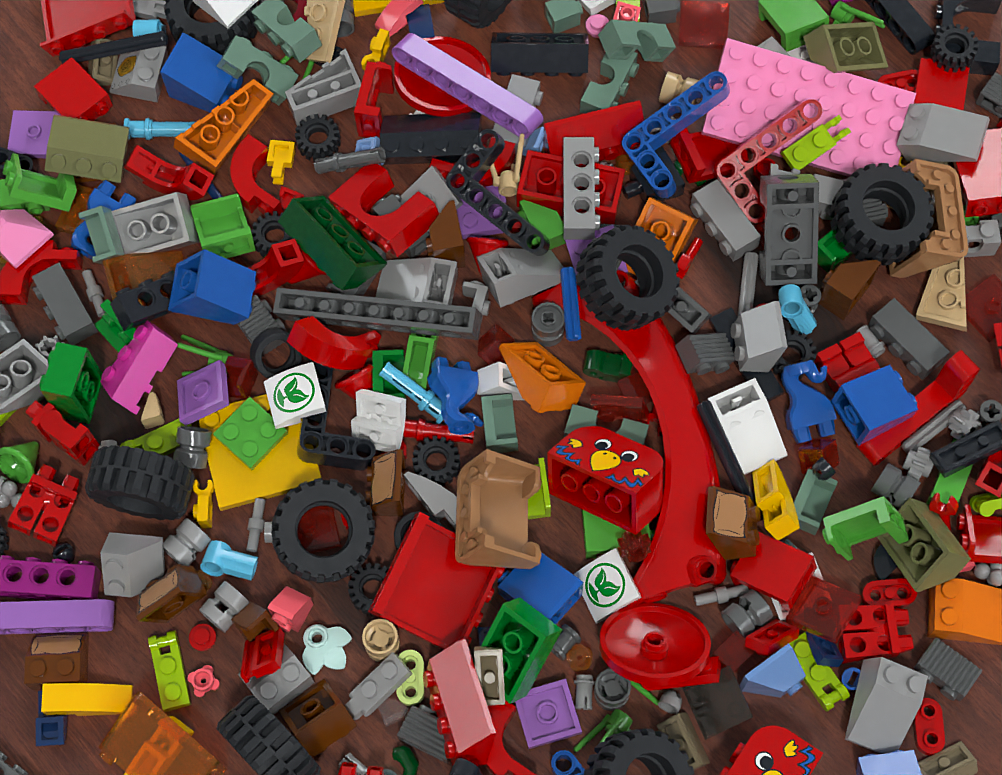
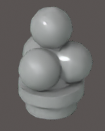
M3 476L0 477V508L7 507L10 501L11 505L15 508L22 494L17 493L18 487L13 481H6V478Z
M978 563L975 566L974 574L977 578L986 579L987 583L992 587L1002 585V564L990 563L989 567L985 563Z

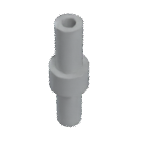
M85 270L82 272V276L87 286V296L89 301L93 302L98 317L104 315L100 307L104 302L102 299L104 294L101 287L96 284L92 271Z
M261 498L255 499L252 518H249L247 530L250 532L247 551L257 552L260 533L264 529L263 513L265 500Z
M745 585L730 588L725 586L717 587L712 592L694 595L695 605L729 602L731 598L743 596L749 589Z

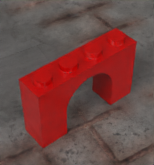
M381 165L363 166L328 198L331 204L356 230L359 229L370 242L374 240L385 253L391 252L398 258L429 230V227L439 215L438 209L432 200L418 191L394 212L382 216L370 215L369 212L372 206L394 187L388 171Z

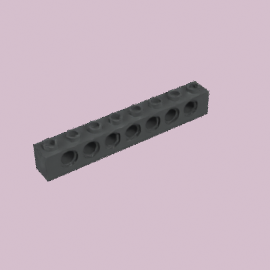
M277 288L273 313L282 320L297 321L314 316L320 323L327 325L479 340L482 314L475 307Z

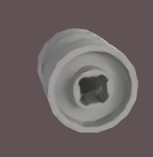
M185 518L176 528L177 534L169 535L163 542L164 551L178 564L189 566L196 559V551L202 552L209 545L211 539L196 524Z
M226 581L214 592L215 598H209L199 609L212 624L224 633L233 624L231 619L250 603ZM221 604L227 608L224 613L219 610Z

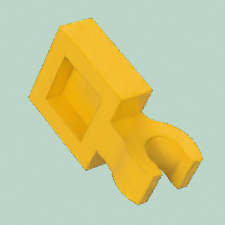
M380 28L377 37L374 36L370 43L372 53L362 59V70H365L367 61H384L391 44L388 30Z
M270 140L267 164L268 166H273L271 173L273 184L283 185L285 168H292L296 149L295 142Z
M194 480L193 490L198 496V504L193 505V518L197 520L201 528H212V493L214 491V484L211 480H208V486L204 490L199 489L198 480Z

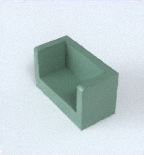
M99 206L78 213L79 218L85 220L96 253V256L92 257L94 263L104 264L125 257L110 208Z
M512 394L481 397L486 449L497 453L518 451Z
M808 469L795 498L794 506L798 516L799 529L816 535L838 481L832 478L824 481L818 480L821 474L817 472L813 475L812 470Z

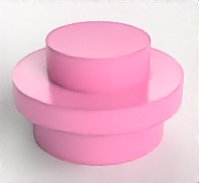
M600 14L592 15L586 21V30L592 37L599 38L598 34L609 20Z

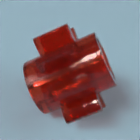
M626 530L622 537L617 539L620 557L627 556L630 563L640 562L646 558L648 553L652 552L648 533L642 535L640 531L635 535Z

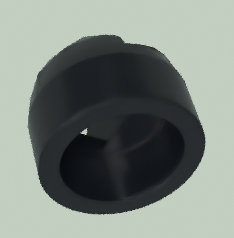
M823 457L819 458L812 468L813 475L818 471L822 473L818 477V480L822 481L828 480L836 473Z
M60 542L54 546L52 555L54 559L65 560L70 564L74 560L76 552L69 543Z

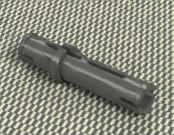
M382 147L348 154L339 152L330 157L315 159L314 168L318 174L332 171L340 173L349 168L384 163L386 153Z

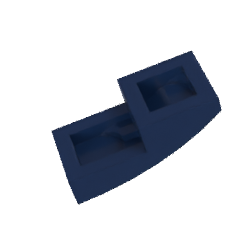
M429 4L420 5L407 15L410 33L420 38L435 37Z
M806 609L804 612L805 629L808 643L817 665L839 667L844 659L833 640L839 632L827 611Z
M38 691L36 746L65 745L68 715H46L41 712L42 691Z

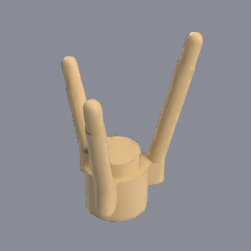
M523 133L519 137L516 162L511 164V170L503 171L498 176L494 163L489 168L493 178V186L498 187L499 194L505 197L517 194L525 137Z

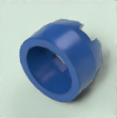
M856 667L847 668L842 674L843 685L850 690H856L861 670ZM853 671H855L858 675L854 684H848Z

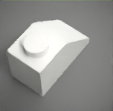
M497 362L477 370L479 377L478 395L512 394L513 400H524L507 364Z

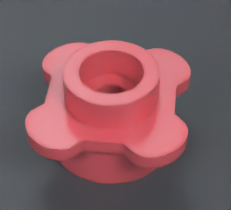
M205 665L203 668L188 675V681L192 683L194 694L197 697H203L206 692L217 690L220 686L219 680L215 679L213 675L214 669L210 665ZM206 679V683H201V680Z

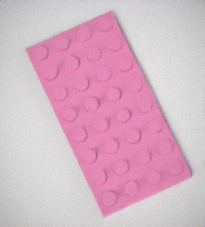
M729 38L726 39L718 71L726 76L730 93L724 101L706 113L701 131L702 135L741 145L799 102L814 99L822 106L821 117L772 152V155L783 158L781 155L782 151L821 124L825 125L840 115L842 118L840 123L827 131L832 138L846 128H849L851 133L808 165L848 177L857 169L864 168L872 163L876 167L879 163H888L889 167L898 166L901 152L897 147V142L909 105L914 104L916 93L846 72L833 73L822 65ZM715 84L713 90L720 89L723 84ZM806 104L803 109V113L807 118H811L814 114V108L811 104ZM786 119L783 122V130L790 133L794 128V124L790 119ZM767 133L762 137V144L764 147L769 148L773 143V138Z

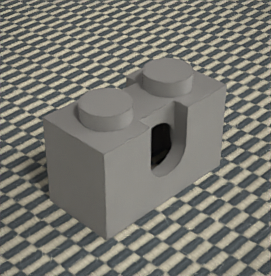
M997 219L981 220L976 226H966L967 242H979L980 244L975 248H968V253L964 257L995 255L1002 243Z

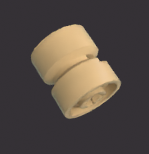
M668 71L661 89L659 102L668 104L700 80L690 77L683 80L681 75ZM697 98L691 104L695 105Z
M377 619L368 623L364 628L362 640L370 658L377 662H383L392 652L398 654L400 640L397 630L391 622Z

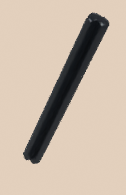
M159 31L63 50L59 53V61L63 64L72 57L78 63L165 46L168 44V35H166L165 31Z
M706 400L699 403L697 410L735 492L749 496L754 505L757 506L754 494L711 401ZM760 510V514H761V519H760V521H761V520L764 519V518H763V514H762V512H761V510Z

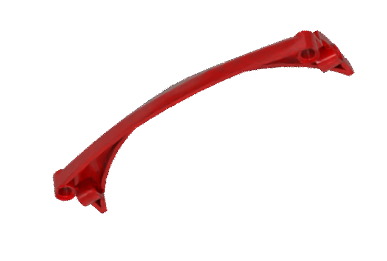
M617 270L619 281L622 283L626 280L624 288L632 295L639 297L640 288L635 283L636 280L624 271ZM561 283L532 298L533 307L536 308L542 303L550 302L557 304L564 311ZM577 285L580 319L607 335L627 355L638 370L650 392L663 435L665 487L662 508L646 557L633 579L642 598L627 606L642 602H657L665 599L668 596L667 593L690 586L696 588L707 583L718 585L726 578V560L706 535L708 487L716 486L720 488L719 476L710 436L697 410V405L700 402L689 373L687 374L676 350V344L661 317L635 330L622 331L618 327L615 329L608 327L606 321L600 322L595 318L596 314L593 311L589 312L585 307L587 303L584 298L581 299L579 294L581 288L580 285ZM713 565L714 574L708 578L707 569Z

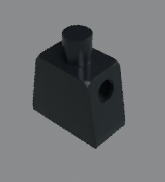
M663 146L656 149L655 153L672 174L676 183L675 193L669 198L659 197L635 165L630 168L629 175L631 182L622 186V192L627 200L639 195L643 203L646 204L649 197L665 201L683 195L685 182ZM647 162L644 168H651L655 162ZM669 180L660 181L658 187L667 186Z

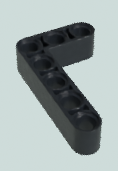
M865 0L910 54L915 55L933 44L935 38L933 30L908 0Z
M484 129L477 135L448 173L446 185L453 193L526 251L536 256H542L550 248L548 237L479 183L505 147V142L501 135L492 129ZM495 137V144L487 148V140ZM475 157H479V165L475 168H472V160ZM464 177L463 186L456 188L457 179ZM478 192H483L482 201L475 203V195ZM497 207H502V215L494 219V210ZM516 222H521V231L513 234V225ZM540 237L541 245L537 249H532V240Z
M309 359V363H314L316 374L325 377L324 379H318L326 412L301 418L297 446L299 459L312 464L359 471L366 470L368 466H371L376 452L373 442L364 438L325 433L333 368ZM313 420L316 421L319 425L313 426L310 425L307 421ZM312 444L315 446L316 449L310 450L307 449L304 445ZM331 448H338L342 453H333ZM357 452H364L368 457L362 458L357 455Z

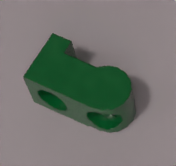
M589 350L586 352L583 373L589 377L599 378V380L629 385L632 362L625 353L618 355L600 350Z

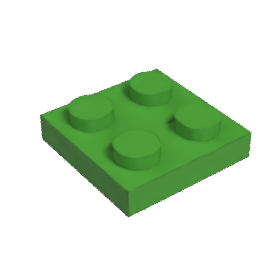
M249 397L213 435L249 469L253 470L288 434V431L284 427L275 429L273 417Z

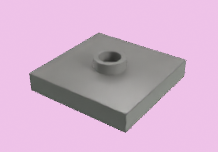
M431 166L400 196L402 198L400 203L403 205L419 191L435 203L439 214L449 201H455L456 210L463 205L460 198L447 187L446 180L434 166Z

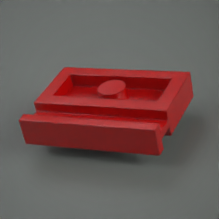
M278 626L279 629L276 632L269 630L256 636L253 642L245 641L240 673L245 683L250 682V678L253 676L260 678L264 675L273 674L281 668L285 633L280 626Z

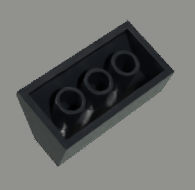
M492 33L491 72H496L499 76H508L511 72H520L522 76H533L535 73H544L546 76H558L559 73H569V76L578 77L582 76L583 73H588V33Z
M461 113L445 117L429 114L384 116L380 131V147L386 153L384 165L431 163L432 158L449 163L457 162L482 131L481 113ZM475 157L472 162H477L480 158Z

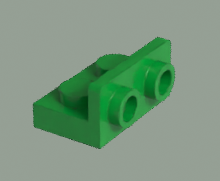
M107 299L100 305L104 315L95 323V327L119 353L125 345L128 346L132 341L136 329L131 328L123 331L110 305L111 302Z

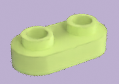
M406 650L399 657L405 665L412 661L416 666L410 670L413 674L396 690V693L402 704L416 706L423 700L425 694L423 682L424 661L421 654L417 651ZM410 688L416 690V694L413 697L406 696V691Z

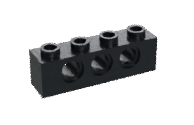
M174 270L163 274L160 277L161 279L154 282L152 279L141 282L138 288L131 290L130 287H126L116 293V297L110 305L123 331L142 325L147 320L152 321L173 313L168 310L175 275ZM160 290L166 292L168 298L164 297ZM138 299L143 300L146 303V306L141 305L138 302Z

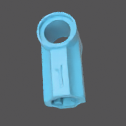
M160 19L133 21V36L165 31L166 33V25L162 24Z
M794 284L781 287L778 296L782 315L789 320L793 329L799 331L800 334L805 333L807 335L811 333L817 326V322L802 297L801 289Z
M215 540L209 543L200 567L203 572L210 576H221L225 573L252 580L256 572L258 557L233 551L228 544Z

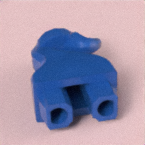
M104 180L90 194L86 208L90 210L104 206L114 211L134 205L136 198L128 193H124L120 201L117 202L111 198L116 187ZM83 221L72 234L71 247L78 250L83 256L92 259V257L96 256L93 245L87 241L90 234L86 221Z
M437 357L431 364L432 373L427 378L428 385L442 402V418L447 424L450 433L457 435L469 434L475 430V425L481 427L484 424L473 413L462 414L459 412L477 393L479 386L478 372L471 370L469 362L460 361L453 367H449L447 358Z
M812 360L785 366L781 376L783 386L790 397V405L786 413L787 430L792 431L796 443L812 440L809 426L815 424L817 425L819 437L835 434L834 420L837 419L831 401L821 392L799 381L801 374H805L813 383H821L825 380L827 366H822L819 373Z

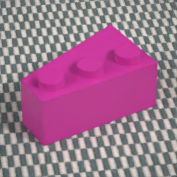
M148 320L144 325H140L136 329L132 341L128 346L125 345L119 351L118 359L112 366L104 370L100 380L111 399L136 415L140 410L137 403L143 393L149 394L153 388L149 384L156 371H163L178 345L170 335Z

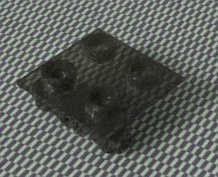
M730 665L721 669L718 683L685 686L683 688L705 740L753 717Z

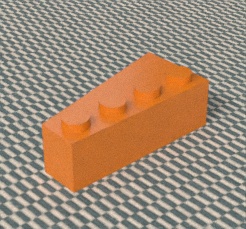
M251 80L231 95L227 101L211 110V113L203 119H199L188 130L175 137L173 148L198 166L215 175L271 104L274 93L256 80Z

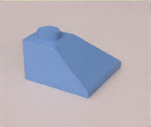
M788 643L746 674L739 688L742 692L781 698L786 693L792 696L803 687L801 682L806 675L793 648Z

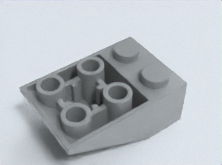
M498 248L477 257L482 279L500 308L561 283L560 271L564 267L551 250H548L542 256H536L525 249Z
M432 257L385 260L387 265L381 271L375 298L452 305L458 277L456 261Z

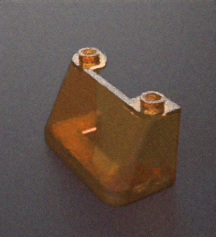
M140 691L130 700L99 745V748L102 750L99 756L110 766L115 762L128 775H223L227 771L213 755Z

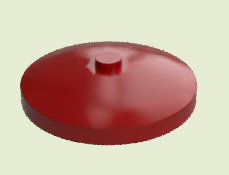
M445 36L422 38L491 80V70L487 60L472 45L462 40ZM397 61L395 62L393 75L395 88L401 98L414 109L425 114L440 117L453 116L473 110V108Z
M640 603L624 607L606 619L600 631L599 649L605 663L618 675L639 684L669 686L688 681L705 668L710 657L711 640L703 623L689 612L667 604Z

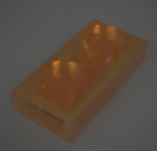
M75 184L77 192L69 212L62 210L55 225L58 231L71 235L85 221L79 218L78 213L87 211V201L94 190Z

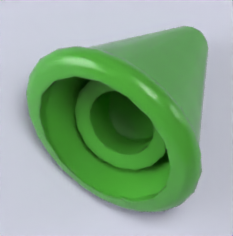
M32 441L0 448V470L15 482L29 483L32 475L35 474L34 470L39 443Z

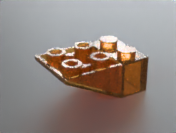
M182 251L133 253L104 260L103 265L112 300L115 299L118 291L126 287H130L132 290L138 288V285L145 280L152 279L154 282L161 279L160 277L169 271L174 270L175 272L176 264L184 260ZM160 290L161 294L168 298L166 292ZM138 299V302L141 305L146 306V303L143 300Z

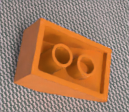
M649 197L636 226L643 227L644 232L650 230L656 234L655 237L657 239H662L666 243V249L668 251L671 250L674 257L672 259L675 264L687 244L698 219L656 198ZM626 264L628 272L636 275L633 269Z
M538 342L500 344L501 354L522 398L531 405L530 407L534 411L539 413L571 409L573 404L577 405L586 382Z
M957 578L929 588L928 637L1002 645V589Z

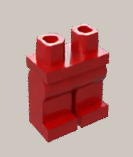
M860 332L840 341L839 345L836 343L816 355L814 363L819 372L822 366H827L825 381L835 394L844 383L881 369L876 359L872 357L865 346V339Z
M35 400L25 412L33 419L31 423L46 441L50 443L53 440L57 447L83 466L93 457L100 446L88 428L80 423L75 429L67 423L60 412L49 402L43 406Z
M43 464L37 474L32 475L8 519V527L30 536L41 512L44 511L34 530L33 538L55 546L76 502L79 479L66 475L62 485L56 484L52 480L57 470Z
M893 604L838 606L833 612L835 626L839 631L836 635L839 637L837 639L838 650L844 659L842 664L877 657L893 659L900 653L911 651L914 647L911 634L898 635L897 630L898 626H907L909 624L907 609L894 608Z

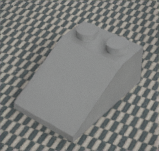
M934 103L910 104L898 138L897 147L907 162L915 159L930 162H977L990 119L987 116Z
M175 192L111 211L125 257L120 258L119 261L175 250L199 243L187 194Z
M22 339L0 354V415L31 405L35 400L40 402L45 398L40 391L39 385L42 375L47 372L48 360L25 339Z
M883 657L863 660L845 740L880 754L899 750L922 704L928 676Z

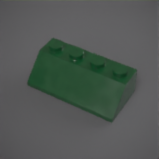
M325 196L293 198L278 220L286 234L296 240L301 250L308 254L316 262V266L330 277L332 283L341 290L358 288L387 265V262Z

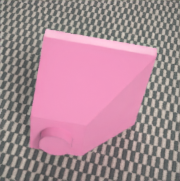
M24 209L0 210V256L17 268L54 234Z

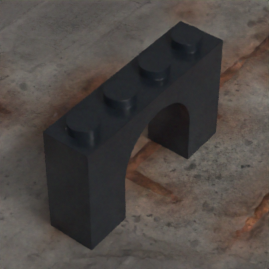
M939 0L934 18L938 19V25H935L934 28L935 36L937 32H940L941 28L945 27L947 29V26L950 24L955 28L953 17L960 13L979 12L997 14L1002 0ZM979 40L977 43L979 44V49L970 66L969 73L993 76L1000 64L1001 42ZM946 44V48L952 53L960 54L964 52L963 48L958 44Z

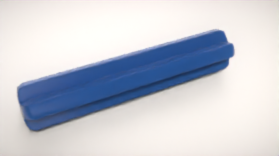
M565 267L560 271L567 340L573 342L581 339L576 272L573 267Z

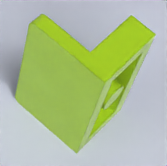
M544 457L538 458V464H535L540 467L542 484L540 490L528 499V519L551 517V504Z

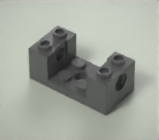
M812 174L760 176V202L765 207V250L759 251L760 278L766 286L817 284L819 181ZM789 227H796L798 235L794 239H786L785 231Z

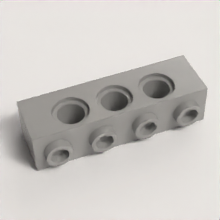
M564 137V240H592L595 236V230H600V215H595V207L600 206V192H595V185H599V169H594V162H599V147H594V137ZM584 164L586 165V167L580 168L576 165ZM579 186H583V187H585V188H587V189H586V190H578V189H576V188L579 187ZM578 209H584V210H586L587 212H586V213H578L576 210H578Z

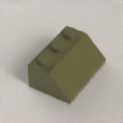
M874 22L826 24L803 37L810 60L825 66L826 69L833 73L888 68Z
M54 115L47 144L45 171L121 183L125 170L123 167L126 162L130 127Z
M909 498L898 510L903 516L909 541L898 544L889 533L877 536L916 592H921L954 579L971 560L939 515L929 510V504L913 498Z

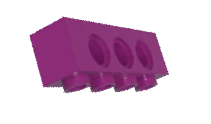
M0 556V597L48 601L98 599L101 571L92 562L78 561V564H68L65 560L52 559L50 563L41 562V559L27 557L25 561L15 560L11 556ZM17 572H22L21 578L18 581L12 582L13 575ZM49 574L46 582L38 584L41 575ZM75 575V581L71 585H65V580L69 576Z

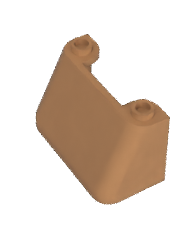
M915 159L902 169L906 173L908 171L913 173V177L917 181L921 180L925 185L924 191H929L932 198L929 204L934 205V214L931 216L934 222L927 238L919 244L918 248L910 256H907L901 262H893L889 265L890 276L906 278L956 262L967 255L968 242L960 181L956 170L951 166ZM886 203L888 208L893 209L889 204Z
M488 449L464 465L457 481L455 558L457 562L471 566L532 569L540 564L541 551L539 545L534 542H528V499L541 488L542 481L540 479L539 466Z

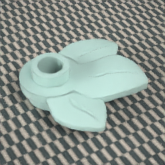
M314 624L308 627L303 636L306 648L302 655L306 669L312 675H316L323 665L335 670L344 669L346 666V655L342 647L352 640L350 634L345 629L337 626L327 629L323 625ZM317 634L322 636V640L319 643H315L312 640Z

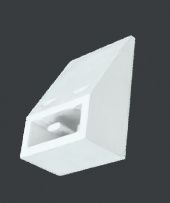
M755 378L708 398L713 405L744 475L757 470L773 459L777 461L788 455L767 399Z

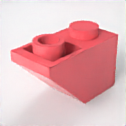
M286 586L269 604L268 610L272 616L271 619L283 631L290 632L292 629L299 632L313 606L311 597Z

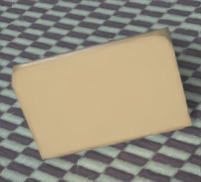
M154 392L149 393L141 417V422L145 429L163 425L165 422L160 401Z

